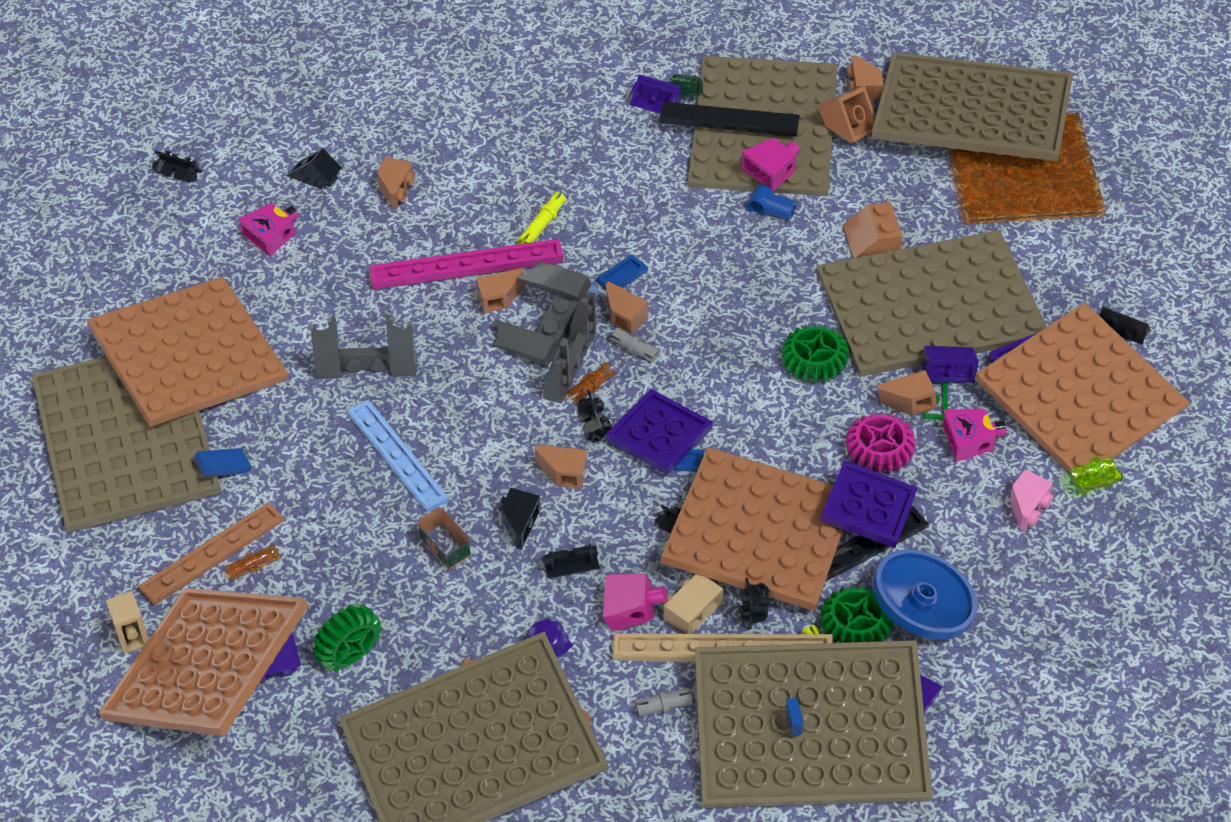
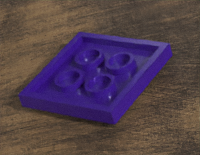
M650 389L605 434L606 442L668 475L713 429V421Z
M844 460L820 521L896 548L918 487Z

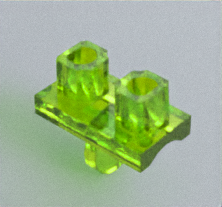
M1093 457L1090 459V464L1070 469L1068 473L1075 489L1080 495L1090 493L1091 490L1097 488H1107L1113 486L1114 483L1123 481V474L1116 468L1112 457L1103 460L1099 457Z

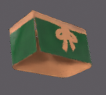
M435 509L419 519L420 539L448 569L471 556L468 535L445 510ZM440 525H443L461 545L460 548L448 554L447 558L446 554L427 535V533Z

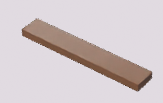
M267 502L138 585V589L155 606L283 523L284 517Z

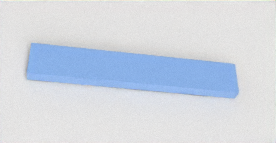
M369 400L347 410V415L426 513L449 501L448 496Z

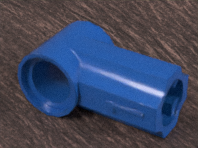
M758 185L747 201L746 208L749 212L760 213L761 216L767 213L791 220L797 208V201L775 195L768 186Z

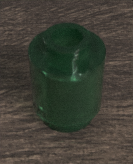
M674 74L668 82L681 86V97L695 98L700 96L703 91V81L696 75Z

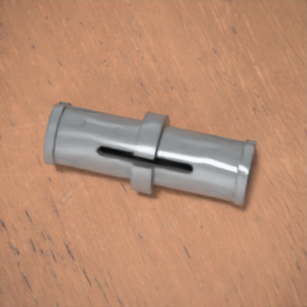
M617 327L612 333L614 337H611V341L628 349L629 353L640 355L651 363L659 357L657 353H660L661 350L643 341L641 336H634L620 327Z
M689 687L669 693L661 691L656 696L635 700L638 717L662 711L665 714L669 713L670 709L693 705Z

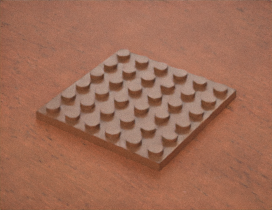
M224 277L87 319L88 328L150 427L267 388L288 379L289 373Z
M1085 302L976 373L975 380L1079 482L1182 412L1190 404L1181 393Z
M707 447L664 548L660 563L745 589V578H748L749 585L764 583L769 588V597L815 611L844 531L842 528L820 521L834 485Z
M184 588L98 714L106 721L225 736L282 646L288 640L293 629L301 620L309 606L304 598Z

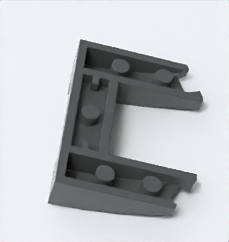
M537 261L535 262V268L526 275L521 273L517 279L522 283L556 295L537 332L494 320L493 328L498 329V338L496 341H493V346L548 367L557 351L561 338H564L572 323L579 302L582 298H585L592 284L586 275Z
M589 291L585 298H582L572 319L570 343H568V339L561 338L545 380L543 399L562 404L596 334L594 292Z
M386 315L388 347L340 349L335 317L328 318L327 323L329 327L320 331L317 330L315 324H312L311 335L317 379L342 378V371L347 370L355 373L360 370L382 372L385 369H391V377L416 376L417 357L412 322L409 321L405 329L392 325L394 316Z

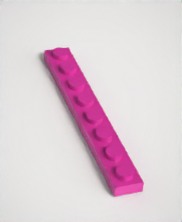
M560 239L370 265L369 267L373 289L535 267V262L537 261L547 264L563 263L564 261Z

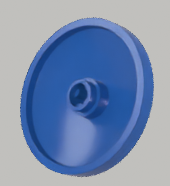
M898 550L885 556L874 572L872 588L880 608L893 622L915 635L935 640L952 639L963 634L976 616L978 608L977 598L967 578L955 566L934 554L920 550Z

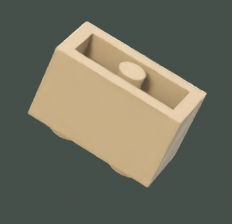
M695 574L691 579L688 578L684 581L681 589L674 596L668 597V601L663 605L664 620L682 633L692 634L723 603V588L707 577Z
M133 592L119 594L114 598L106 600L123 653L126 654L143 648L149 639Z

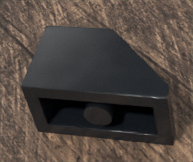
M321 148L298 161L287 177L317 188L325 185L329 187L338 179L337 174L342 167L324 148Z
M510 488L507 496H503L500 501L499 511L502 512V522L518 549L522 550L541 511L540 496Z

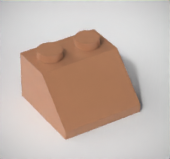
M865 86L843 92L818 104L825 126L849 143H853L872 133L876 116Z
M891 202L867 205L843 224L853 258L901 249L902 233Z

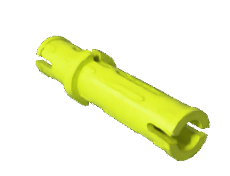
M554 192L549 201L539 208L538 215L517 239V244L534 242L549 222L555 220L557 212L566 203V197L563 194L557 199L560 192Z

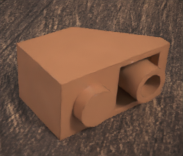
M856 55L852 56L851 65H847L848 79L854 78L849 82V90L865 86L870 101H879L884 88L881 69Z
M385 157L377 172L379 188L392 208L397 209L399 206L398 201L405 202L408 186H413L415 182V173L412 169V162Z
M523 268L476 278L477 293L484 313L506 309L511 305L525 287V283L517 279L521 273L525 275Z
M611 282L606 284V301L611 324L633 334L648 318V302Z
M925 370L877 385L880 403L898 411L916 415L937 408L936 392Z
M535 445L536 464L557 486L583 488L587 468V450L554 447L551 445Z

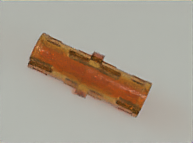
M607 362L603 363L593 373H587L583 376V380L569 389L567 391L568 396L571 397L578 392L579 394L572 399L578 404L579 400L588 395L587 390L596 392L600 389L602 383L615 375L614 369L612 368L604 374V371L610 368L611 365Z
M271 544L255 553L249 552L246 554V557L225 565V570L228 576H230L231 581H234L253 571L256 573L260 571L259 568L281 558L275 545Z

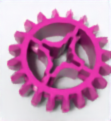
M882 411L879 415L871 412L869 417L862 415L860 421L854 420V423L848 429L846 437L848 456H851L852 463L858 462L859 466H867L869 470L877 469V472L880 474L882 469H886V472L890 475L893 468L900 471L902 465L907 466L909 459H912L916 445L913 430H910L909 423H903L902 417L894 419L893 413L885 416ZM894 437L899 441L900 445L896 443V440L893 439ZM861 439L866 441V445H868V447H866L862 443Z

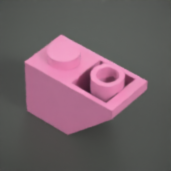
M1026 469L1012 486L1010 497L1019 528L1024 532L1027 530L1028 524L1032 526L1037 524L1041 516L1040 510L1042 508L1047 509L1054 497L1051 494L1053 483Z

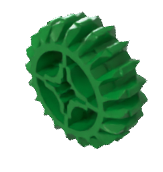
M805 324L803 329L796 327L794 333L789 332L787 339H784L781 357L784 367H787L789 374L794 373L796 380L803 376L805 383L809 378L813 379L814 384L817 383L818 379L826 383L828 377L835 380L837 374H842L843 369L848 364L849 350L842 334H836L834 328L828 330L826 325L817 327L814 324L813 327H808Z
M852 583L849 590L842 586L839 592L833 591L830 598H826L824 601V606L821 608L820 625L823 628V633L832 634V643L837 641L838 643L884 642V639L888 640L894 622L877 603L873 588L869 591L865 590L864 584L860 589H856ZM836 616L841 618L840 621L844 622L846 624V627L838 621Z
M359 603L354 606L349 604L345 609L340 608L336 614H331V618L324 621V625L317 629L318 634L313 637L314 642L311 647L315 659L328 671L333 670L337 672L343 667L347 668L368 654L370 649L376 646L375 641L379 640V633L382 631L378 616L366 605H360Z

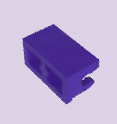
M640 74L631 90V94H634L630 101L631 106L661 114L663 102H681V86Z
M924 346L925 362H922L921 365L922 370L926 371L931 382L975 383L979 360L973 347Z

